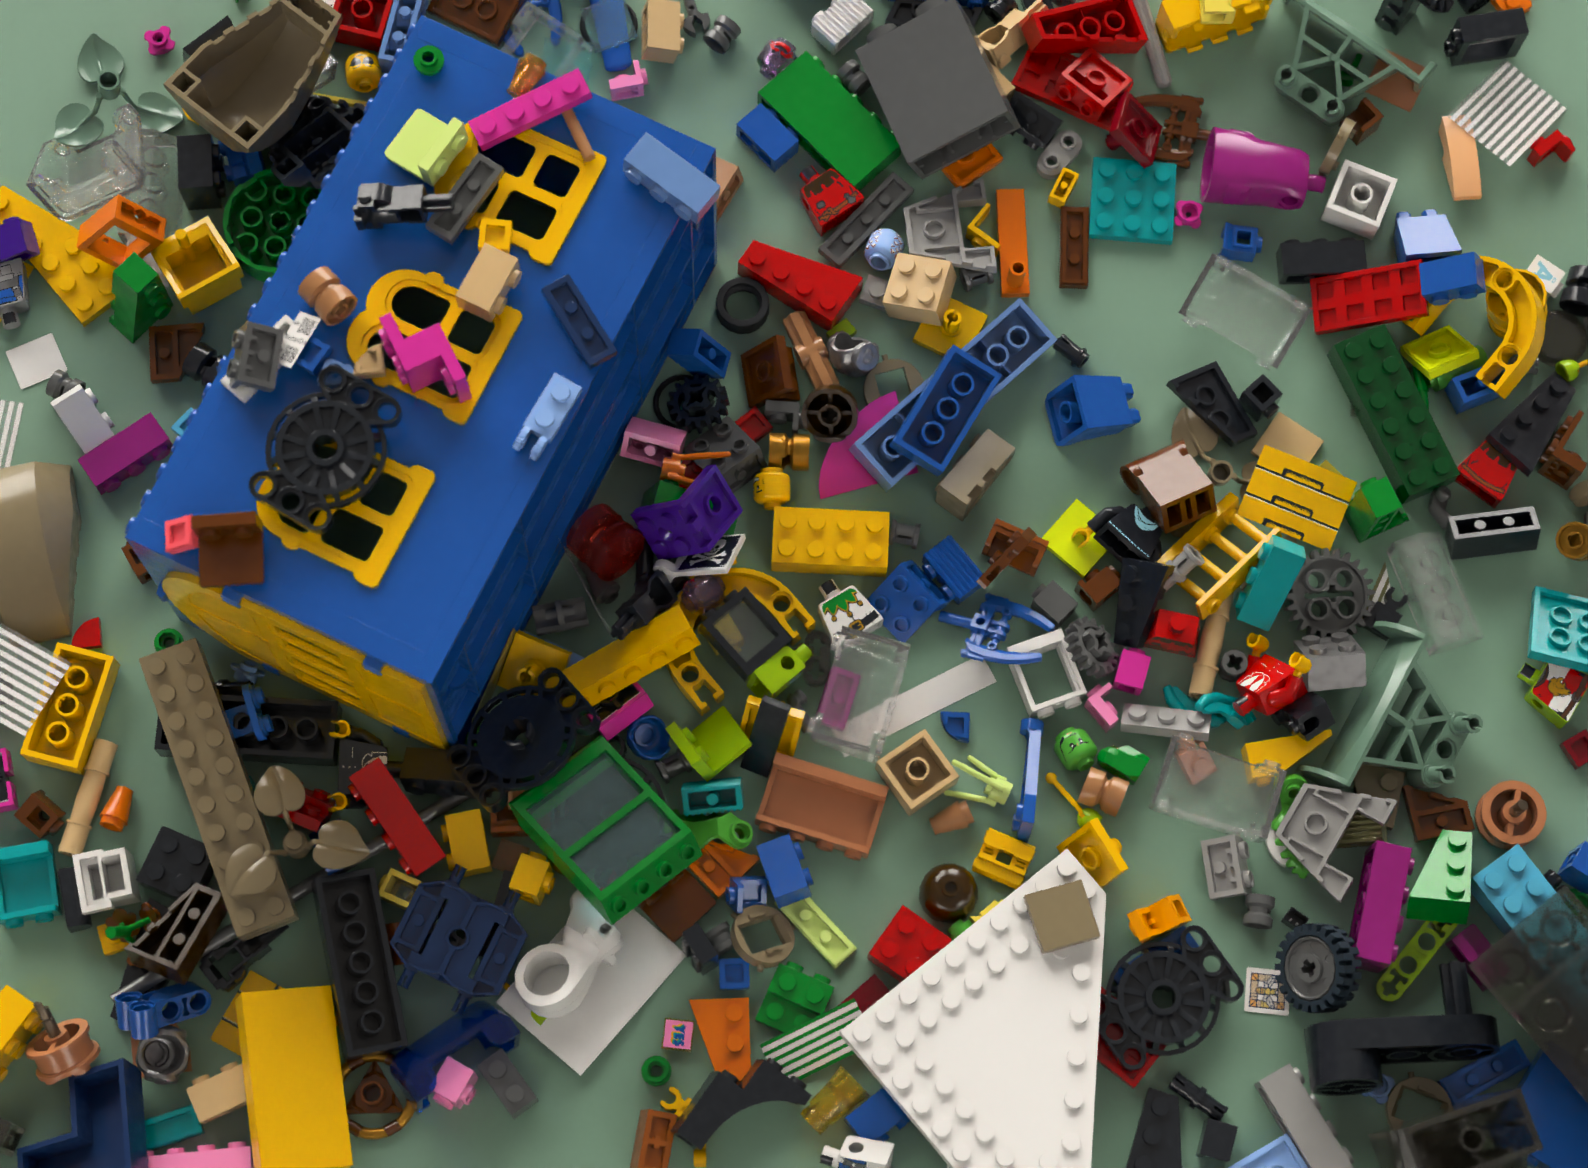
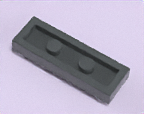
M478 152L449 191V193L454 195L455 209L449 212H434L425 224L426 230L453 245L504 175V168Z

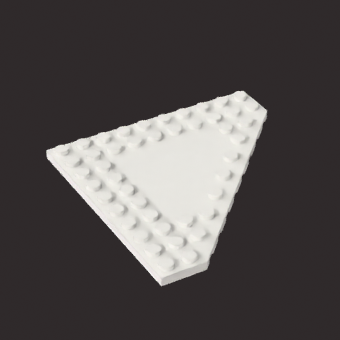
M1068 849L1054 858L839 1033L950 1168H1091L1106 893ZM1082 880L1101 936L1099 939L1042 954L1023 897L1026 894Z

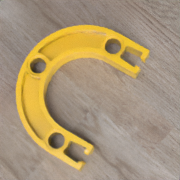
M1479 256L1483 260L1486 292L1496 294L1504 300L1508 311V328L1500 346L1475 377L1505 400L1529 371L1539 355L1545 335V315L1538 294L1517 270L1498 259ZM1513 278L1511 284L1503 288L1504 282L1507 279ZM1455 299L1449 300V303L1445 305H1433L1428 302L1429 316L1415 318L1412 322L1410 320L1402 322L1422 337L1441 312ZM1513 355H1518L1516 362L1508 365L1509 359ZM1502 370H1505L1496 385L1491 383Z
M734 567L730 568L728 574L702 575L695 579V582L691 583L688 593L681 591L677 596L678 600L670 607L671 609L679 604L695 632L705 613L713 607L717 608L724 605L723 599L736 589L739 592L746 587L792 638L790 642L792 646L801 640L797 630L794 632L787 623L792 616H796L804 624L808 634L815 629L816 625L813 617L785 585L770 575L748 568ZM702 592L708 598L706 601L698 603L692 599V596ZM783 601L789 605V608L784 612H780L774 608V604ZM694 649L666 664L674 683L701 717L710 710L705 701L702 703L695 693L702 686H706L711 691L713 698L718 704L724 700V691L700 663ZM688 671H693L698 675V678L693 682H687L682 676Z

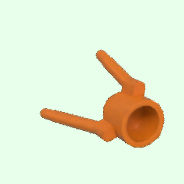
M672 452L671 458L664 457L660 480H673L689 487L694 480L684 477L686 464H682L681 461L730 457L731 452L691 454Z

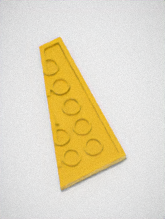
M4 185L0 187V225L3 224V220L10 217H19L32 223L41 254L28 259V261L79 322L85 327L111 308V301L115 300V295L112 293L113 271L116 267L78 249V229Z

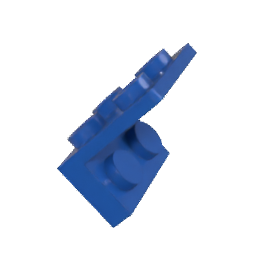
M913 560L900 563L867 599L883 617V625L902 644L906 643L934 612L944 609L950 603L940 588Z

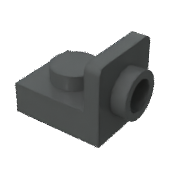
M766 400L765 418L779 425L793 422L792 436L793 434H798V429L804 430L801 412H799L800 402Z

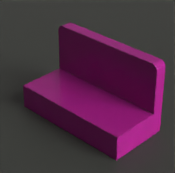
M1475 924L1469 925L1445 944L1460 963H1466L1467 973L1482 992L1489 989L1510 972L1508 965Z

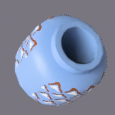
M877 229L869 237L864 250V257L869 265L876 270L885 271L892 269L897 253H902L904 250V241L892 229Z

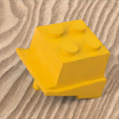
M208 216L184 229L176 230L175 234L164 239L163 243L150 252L183 308H189L193 315L243 288L240 278L244 277L241 266Z

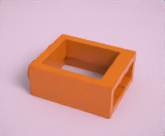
M118 194L80 225L77 248L117 268L133 252L140 258H144L163 243L167 219ZM115 225L138 238L126 246L104 235V233Z

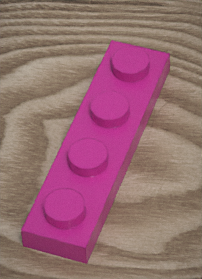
M579 68L468 121L483 152L592 99L593 96Z

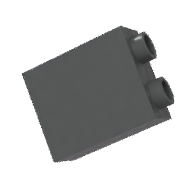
M927 0L915 10L916 18L899 27L889 23L875 28L867 35V44L855 50L908 165L921 179L1021 128L973 25L957 0Z

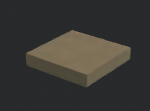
M1082 880L1026 894L1023 897L1042 954L1099 939L1101 936Z

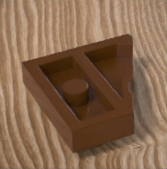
M204 322L149 326L150 377L152 384L182 381L185 375L182 372L184 360L192 348L200 343L206 330Z
M1030 527L1022 534L1017 530L1005 542L1009 547L1003 553L998 549L987 561L991 566L976 582L985 589L1037 534Z
M1410 785L1402 787L1415 843L1437 839L1442 829L1463 832L1475 830L1466 800L1455 797L1447 798L1443 794L1432 791L1417 790Z

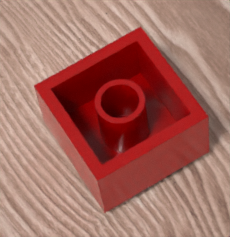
M336 0L333 9L339 12L343 19L334 42L379 52L394 0Z
M902 905L868 953L867 959L901 983L947 946L952 939Z

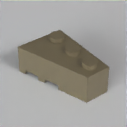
M987 429L983 435L978 433L969 445V451L956 460L952 470L946 477L944 476L935 488V491H937L935 502L962 522L1011 461L1015 453V447L990 429Z

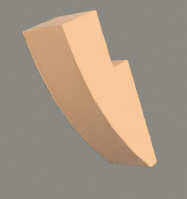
M1459 115L1454 121L1450 119L1452 116H1442L1439 127V135L1444 150L1442 161L1453 201L1481 199L1482 197L1476 141L1471 136L1474 131L1473 128L1469 132L1464 130L1471 123V119L1469 118L1461 127L1457 124L1465 115Z

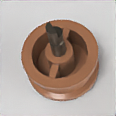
M1515 780L1503 781L1493 786L1480 798L1475 809V823L1481 836L1492 846L1504 850H1510L1517 844L1523 847L1535 839L1543 830L1547 817L1546 806L1541 795L1530 785Z
M34 1002L33 1006L40 1020H42L45 1030L27 1044L25 1054L28 1059L35 1061L37 1065V1078L45 1082L46 1085H52L71 1075L80 1076L88 1072L91 1068L90 1064L97 1058L101 1049L98 1042L91 1040L88 1034L90 1026L87 1020L75 1018L57 1024L48 1006H43L41 1002Z

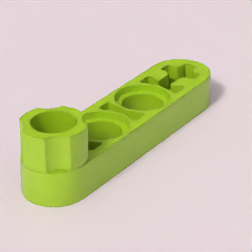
M1425 921L1399 953L1395 962H1392L1376 983L1378 997L1385 1002H1393L1399 999L1458 924L1451 923L1449 925L1446 923L1440 927L1436 921ZM1430 922L1432 923L1431 927L1433 929L1427 927V925ZM1437 932H1443L1444 936L1441 938ZM1429 933L1434 937V948L1431 950L1421 949L1418 944V938L1421 934ZM1406 956L1412 957L1417 964L1416 970L1410 974L1404 973L1399 966L1400 960ZM1394 969L1400 977L1408 981L1404 985L1399 980L1395 985L1397 994L1390 993L1386 996L1383 994L1385 988L1382 986V983L1384 981L1390 983L1394 979L1395 975L1390 974L1391 970Z

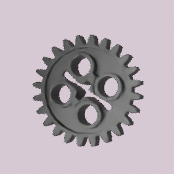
M1328 548L1321 549L1320 554L1317 550L1311 551L1310 558L1306 555V560L1285 599L1289 601L1290 605L1286 606L1284 611L1293 612L1289 621L1298 620L1300 622L1297 626V631L1307 628L1306 636L1317 633V636L1323 638L1326 635L1331 637V634L1336 632H1348L1350 635H1354L1357 633L1355 626L1361 628L1366 625L1362 617L1372 616L1366 607L1375 605V602L1369 600L1368 596L1375 594L1376 591L1367 588V585L1371 584L1373 579H1364L1363 576L1367 573L1368 569L1359 570L1357 568L1360 563L1359 559L1350 562L1351 553L1349 552L1340 557V549L1333 550L1330 555ZM1338 573L1345 577L1346 584L1344 587L1337 583ZM1310 574L1317 578V588H1313L1309 584ZM1325 591L1327 593L1351 591L1353 594L1352 596H1337L1331 599L1330 597L1311 599L1304 597L1305 593L1319 594ZM1340 602H1344L1348 607L1346 616L1339 611ZM1313 603L1320 607L1319 617L1314 616L1311 612V605Z

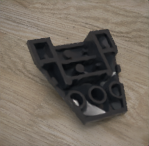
M311 94L293 128L276 143L269 146L270 152H268V157L273 163L270 166L273 175L284 186L302 187L306 185L320 189L324 177L327 174L331 175L336 166L337 154L342 148L346 149L350 142L349 136L353 126L356 123L360 124L363 119L365 108L363 104L355 103L354 107H350L345 100L339 99L338 104L332 103L329 97Z

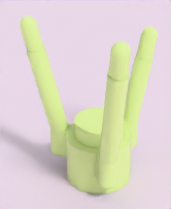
M971 755L967 759L989 775L990 778L955 759L952 760L954 766L987 784L983 793L987 794L988 797L951 790L944 792L946 796L986 803L992 807H995L997 802L1002 805L1005 804L1013 787L1012 783L1006 781L1007 778L997 774Z

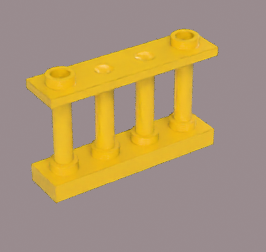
M1229 492L1216 504V512L1201 518L1156 561L1165 564L1168 560L1173 561L1184 550L1183 547L1187 543L1196 548L1199 553L1208 544L1213 543L1238 562L1228 573H1225L1202 555L1205 562L1199 567L1218 581L1208 592L1202 590L1188 578L1184 582L1176 583L1197 600L1195 603L1197 613L1202 621L1209 614L1217 612L1222 602L1246 580L1249 569L1252 566L1256 567L1259 561L1258 553L1264 542L1268 543L1272 534L1282 538L1281 529L1277 526L1266 535L1245 518L1238 515L1237 512L1240 507L1239 498L1232 492ZM1228 525H1235L1258 544L1248 554L1244 553L1220 534Z

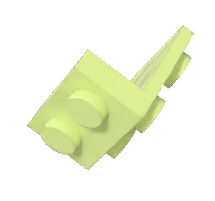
M417 109L387 147L385 156L389 161L434 187L440 177L446 173L449 165L458 153L463 150L469 138L464 123L455 117L446 124L426 111Z

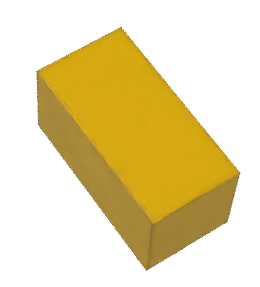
M1063 167L1049 194L1047 202L1060 209L1061 206H1065L1078 181L1079 174Z

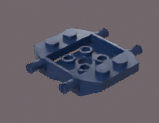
M455 864L448 880L419 883L390 941V945L404 963L403 967L405 968L397 985L408 990L415 973L417 974L418 971L458 990L457 993L459 995L451 1010L463 1016V1012L472 997L500 995L528 938V934L513 915V910L521 894L515 893L510 889L503 905L500 906L483 900L460 888L459 884L467 869ZM446 899H447L448 902H447V904H446V906H445V908H444V910H443V912H442V914H441V916H440V918H439V920H438V922H437V924H436V926H435V928H434V930H433V932H432V934H431V936H430V938H429V940H428V942H427V944H426V946H425V949H424V951H423V953H422V955H421L420 952H421V950H422V948H423V946H424V944H425V942H426V940H427V938H428V936H429V934H430V932H431V930H432V928H433V926H434V924H435V922H436V920H437V918H438V916H439V914H440V911H441V909H442V907H443V905H444V903H445V901H446ZM497 923L499 926L473 979H471L469 975L494 924ZM455 930H462L466 933L467 939L462 946L456 947L450 943V935Z

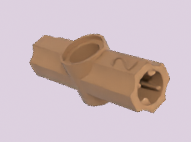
M805 310L789 314L783 319V325L794 346L793 351L801 369L806 371L814 389L828 384L840 386L839 379L829 362L827 348L820 336L817 337Z

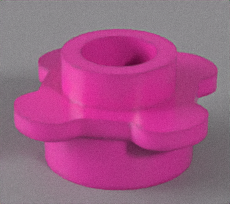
M161 26L158 30H148L144 33V39L148 41V51L151 55H163L174 49L175 42L170 38L171 30L168 26Z
M1191 200L1178 201L1175 205L1177 209V216L1174 218L1175 225L1179 227L1187 225L1193 229L1199 228L1201 225L1199 218L1203 211V206Z

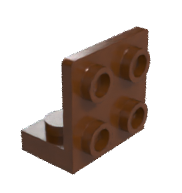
M1580 410L1574 417L1568 415L1552 437L1553 441L1538 460L1542 463V466L1537 473L1565 490L1569 489L1588 464L1577 453L1563 449L1584 415V412Z
M256 511L191 516V528L199 537V585L202 588L264 583L263 521Z
M684 869L640 903L638 907L675 943L682 937L683 931L696 924L716 905V900Z

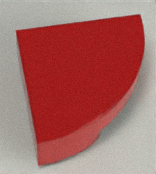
M93 618L83 623L76 630L71 646L87 650L103 648L100 618Z

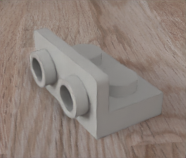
M1237 835L1201 841L1210 899L1218 900L1239 895L1246 896V894L1252 893L1251 888L1254 887V877L1251 870H1248L1247 858L1250 857L1247 842Z

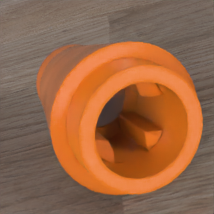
M124 786L116 787L99 815L101 818L99 824L110 831L122 832L123 827L128 825L133 790Z

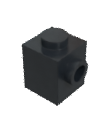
M1262 374L1242 392L1239 401L1244 410L1256 422H1259L1264 416L1269 419L1279 410L1280 407L1277 404L1283 393Z

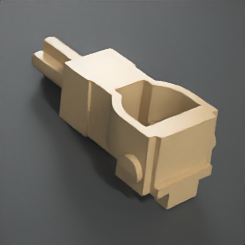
M1036 0L1024 12L1013 9L996 26L990 27L978 35L989 61L998 70L1006 66L1012 60L1010 56L1026 43L1021 27L1031 14L1048 10V6L1043 4L1042 0Z

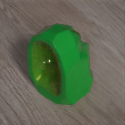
M1129 745L1123 747L1109 746L1101 749L1097 755L1099 766L1113 776L1129 781L1130 785L1135 784L1150 760L1149 757Z

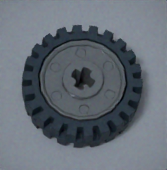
M1309 923L1293 928L1294 932H1288L1285 935L1287 940L1281 941L1279 945L1283 951H1277L1276 958L1281 960L1280 963L1275 964V970H1279L1281 973L1276 976L1277 983H1283L1279 988L1281 994H1287L1285 1000L1288 1003H1294V1008L1307 1013H1329L1338 1011V1008H1344L1348 1005L1346 1001H1352L1355 996L1351 991H1358L1359 984L1355 982V979H1361L1362 972L1356 971V967H1361L1362 963L1361 960L1355 959V956L1360 953L1358 948L1351 947L1355 943L1352 937H1346L1348 933L1335 925Z

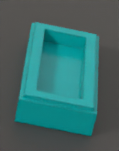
M192 1104L145 1120L147 1151H155L205 1133Z

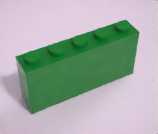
M807 51L802 53L758 91L757 104L761 103L767 109H773L779 116L780 122L786 128L791 127L799 137V145L825 171L831 168L835 169L858 191L862 190L901 155V148L893 131H888L882 125V121L876 113L869 112L855 93L850 94L844 88V84L835 74L831 75L825 69L823 62L817 56L812 57Z

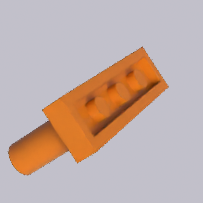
M996 189L998 243L1001 244L999 251L1001 298L1029 297L1024 189Z

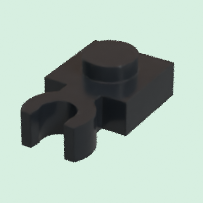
M1394 587L1389 588L1385 593V604L1377 601L1370 611L1372 616L1367 617L1364 621L1366 625L1363 628L1385 641L1389 637L1373 627L1375 621L1398 623L1403 615L1396 612V610L1402 608L1408 600V596L1404 595L1399 602L1392 599Z

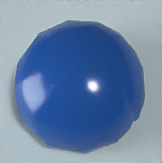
M654 715L640 716L629 725L626 736L627 745L635 756L643 760H657L670 751V735L665 728L667 726L662 719Z

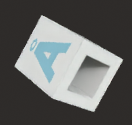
M1537 254L1527 270L1536 274L1544 283L1547 299L1550 296L1556 298L1565 285L1560 281L1566 272Z

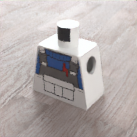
M850 1135L846 1137L841 1150L825 1145L820 1163L834 1168H891L895 1144Z

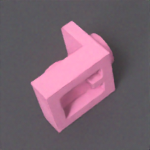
M633 60L634 75L622 74L614 79H609L612 102L644 96V85L648 84L646 69H640L638 60Z
M1110 682L1103 687L1098 684L1086 694L1088 699L1084 705L1086 710L1106 733L1119 720L1116 716L1118 712L1109 701L1104 702L1103 700L1113 688Z

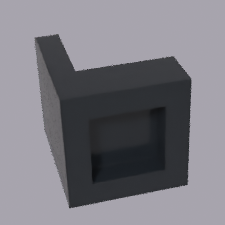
M1210 1118L1205 1120L1196 1156L1200 1158L1207 1156L1228 1162L1231 1157L1238 1127Z

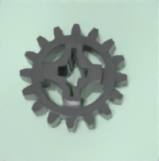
M1084 616L1070 623L1069 627L1065 629L1067 636L1064 637V641L1069 644L1066 651L1073 654L1071 660L1076 662L1080 671L1086 669L1087 676L1094 675L1096 679H1099L1113 672L1114 668L1118 666L1115 659L1119 657V654L1114 651L1117 645L1110 641L1112 635L1107 633L1103 624L1097 626L1096 619L1093 618L1089 621L1088 617Z

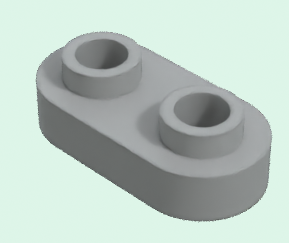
M1064 130L1058 133L1038 157L1036 164L1038 174L1044 179H1057L1063 167L1068 168L1079 155L1082 147L1081 137L1071 130ZM1070 140L1073 144L1068 146L1064 144V141ZM1054 160L1056 164L1049 165L1046 161Z

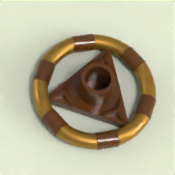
M392 1053L348 1060L341 1066L344 1083L351 1071L365 1063L372 1062L346 1106L347 1114L401 1113L397 1119L380 1128H366L347 1116L349 1133L356 1137L371 1140L390 1137L400 1131L410 1121L415 1112L418 1102V1085L415 1075L401 1058ZM377 1062L385 1063L402 1075L406 1083V1104L404 1109Z

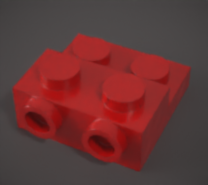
M1090 47L1060 74L1054 89L1061 100L1071 101L1075 104L1082 116L1086 118L1092 117L1098 121L1112 108L1119 95L1123 94L1131 86L1134 79Z
M304 787V805L299 810L288 811L292 823L318 832L324 824L330 821L333 812H330L328 808L335 807L337 802L332 798L327 799V796L331 795L327 791L315 788L313 791ZM283 813L278 815V817L284 819Z

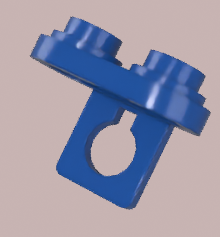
M250 683L242 685L245 704L225 711L234 737L236 739L254 732L258 741L266 740L269 732L274 731L270 715H263L261 711V704L266 703L264 692L261 686L255 687ZM239 713H245L250 718L247 727L240 730L236 729L233 725L234 717Z

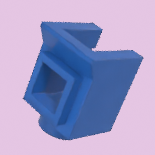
M1225 222L1221 232L1223 245L1219 258L1252 262L1256 253H1260L1262 249L1263 237L1258 236V228L1233 225ZM1237 239L1250 240V243L1241 244L1236 243Z

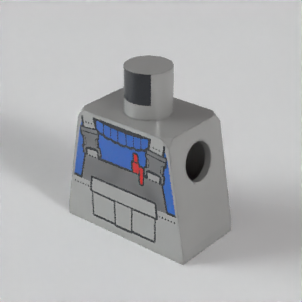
M21 258L0 263V318L4 329L10 330L21 325L18 313L26 312L30 309L27 270Z

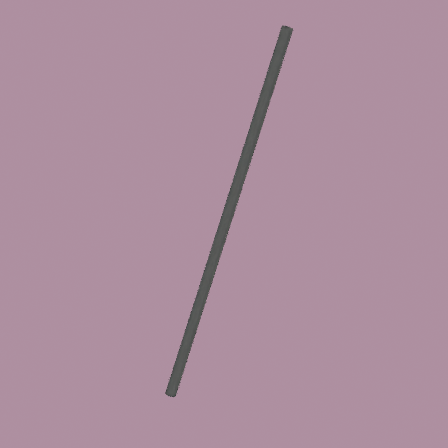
M458 795L442 797L417 812V814L426 825L470 798ZM384 833L365 843L370 851L368 857L334 874L347 872L386 849L387 845L381 838ZM325 868L289 888L294 903L313 892L311 883L314 878L328 876ZM232 923L214 934L201 958L237 937ZM150 971L114 992L110 997L115 1004V997L117 995L132 991L144 993L167 978Z

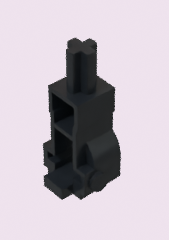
M384 183L361 184L358 189L357 205L353 206L355 213L354 222L358 230L383 229L384 224L427 223L428 212H449L455 209L453 193L427 194L423 184L396 187Z
M659 569L649 573L645 571L634 583L635 593L615 611L619 619L611 626L612 631L610 634L613 638L617 636L619 640H623L631 631L646 626L655 617L656 613L665 611L678 600V593L663 571H659Z
M289 926L279 927L246 941L238 939L229 947L212 951L201 959L202 965L199 968L217 990L221 989L223 992L229 993L244 980L248 967L272 950L268 944L286 931ZM239 952L244 960L228 972L231 979L227 981L214 966L213 962L216 960L219 962L226 955Z

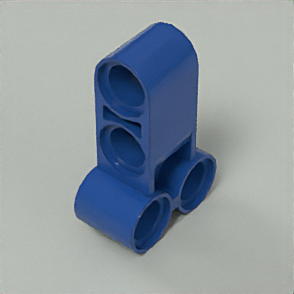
M187 981L185 985L178 983L145 994L135 991L121 993L115 997L118 1027L121 1030H130L131 1037L134 1039H150L159 1034V1028L206 1013L211 1006L212 998L208 991L191 981ZM195 995V998L190 1002L192 996ZM168 1003L167 1007L162 1011L163 1006Z

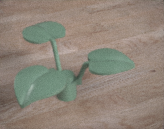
M93 33L80 50L77 69L81 78L87 83L97 82L98 93L94 108L90 112L89 108L82 103H70L64 106L57 114L55 120L54 138L58 143L70 147H82L94 143L100 138L104 130L103 121L95 116L98 113L102 99L113 100L119 95H122L129 106L136 110L133 114L135 127L143 134L149 136H158L170 131L182 123L183 115L173 101L156 92L141 94L138 99V105H136L126 93V89L120 85L119 75L124 68L122 54L114 46Z

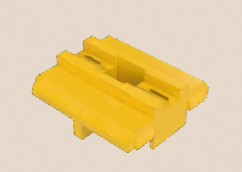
M989 828L983 838L984 842L980 852L972 864V871L992 879L993 882H999L1017 889L1023 884L1024 875L1030 861L1033 860L1036 847ZM998 852H1003L1012 857L1009 865L996 860Z

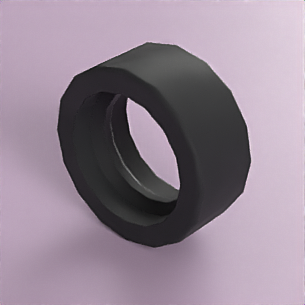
M739 277L727 281L719 289L716 297L717 317L727 330L737 334H749L758 330L766 322L769 314V296L764 286L748 277ZM746 291L752 293L759 301L757 314L748 320L732 318L726 310L728 298L736 292Z

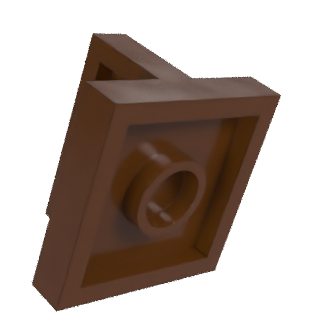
M774 335L740 355L749 408L755 406L760 408L765 405L766 400L800 401L792 347L786 346L785 336Z

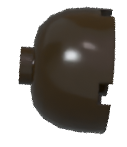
M834 384L822 385L813 390L804 401L801 412L802 423L806 431L808 430L810 434L814 435L816 440L825 443H835L844 440L855 429L859 416L857 401L852 393L844 387Z
M944 863L932 868L924 876L919 887V901L923 911L931 919L948 922L949 924H954L959 919L964 920L973 912L978 900V886L973 875L966 868L957 864Z

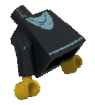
M1131 504L1127 508L1115 506L1102 509L1087 522L1088 526L1086 528L1076 529L1071 537L1072 540L1077 534H1082L1085 537V541L1078 546V548H1082L1088 543L1090 535L1095 532L1096 534L1093 538L1121 563L1124 557L1156 562L1162 556V543L1159 538L1163 531L1155 522L1147 507L1140 509L1136 504Z

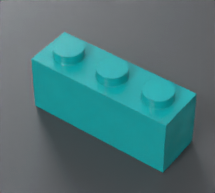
M1273 534L1268 543L1264 542L1258 553L1259 561L1256 567L1252 566L1249 569L1245 580L1247 585L1243 592L1239 591L1233 602L1238 620L1268 632L1306 560L1305 548Z

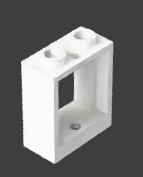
M1062 628L1009 646L1006 649L1008 652L1041 654L1056 649L1073 690L1071 693L1035 705L1020 664H1009L1029 718L1038 716L1039 719H1043L1055 713L1054 710L1065 706L1066 709L1077 707L1082 704L1081 700L1086 696L1087 691L1076 663L1071 660L1073 657L1072 653L1066 651V648L1069 646L1064 641L1065 636Z

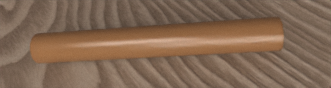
M573 108L563 112L562 116L584 161H592L596 156Z

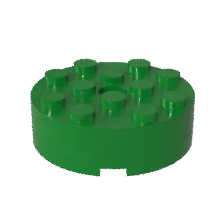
M271 168L255 173L254 177L235 188L224 209L223 231L231 252L248 275L261 282H265L267 278L273 277L277 270L276 265L279 256L283 251H288L292 244L291 238L295 228L298 225L302 226L307 217L306 210L313 199L317 200L321 193L320 189L306 185L302 187L284 186L273 175ZM281 224H286L284 227L277 229Z

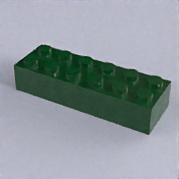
M1385 324L1334 344L1327 357L1400 503L1403 505L1433 492L1434 489H1438L1440 486L1452 484L1458 478L1460 472Z

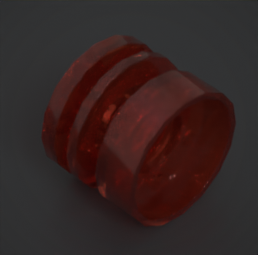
M601 503L586 510L576 520L567 536L566 546L576 558L586 563L589 569L595 572L601 580L611 581L625 574L634 565L644 547V537L629 522L624 521L622 516L610 505Z

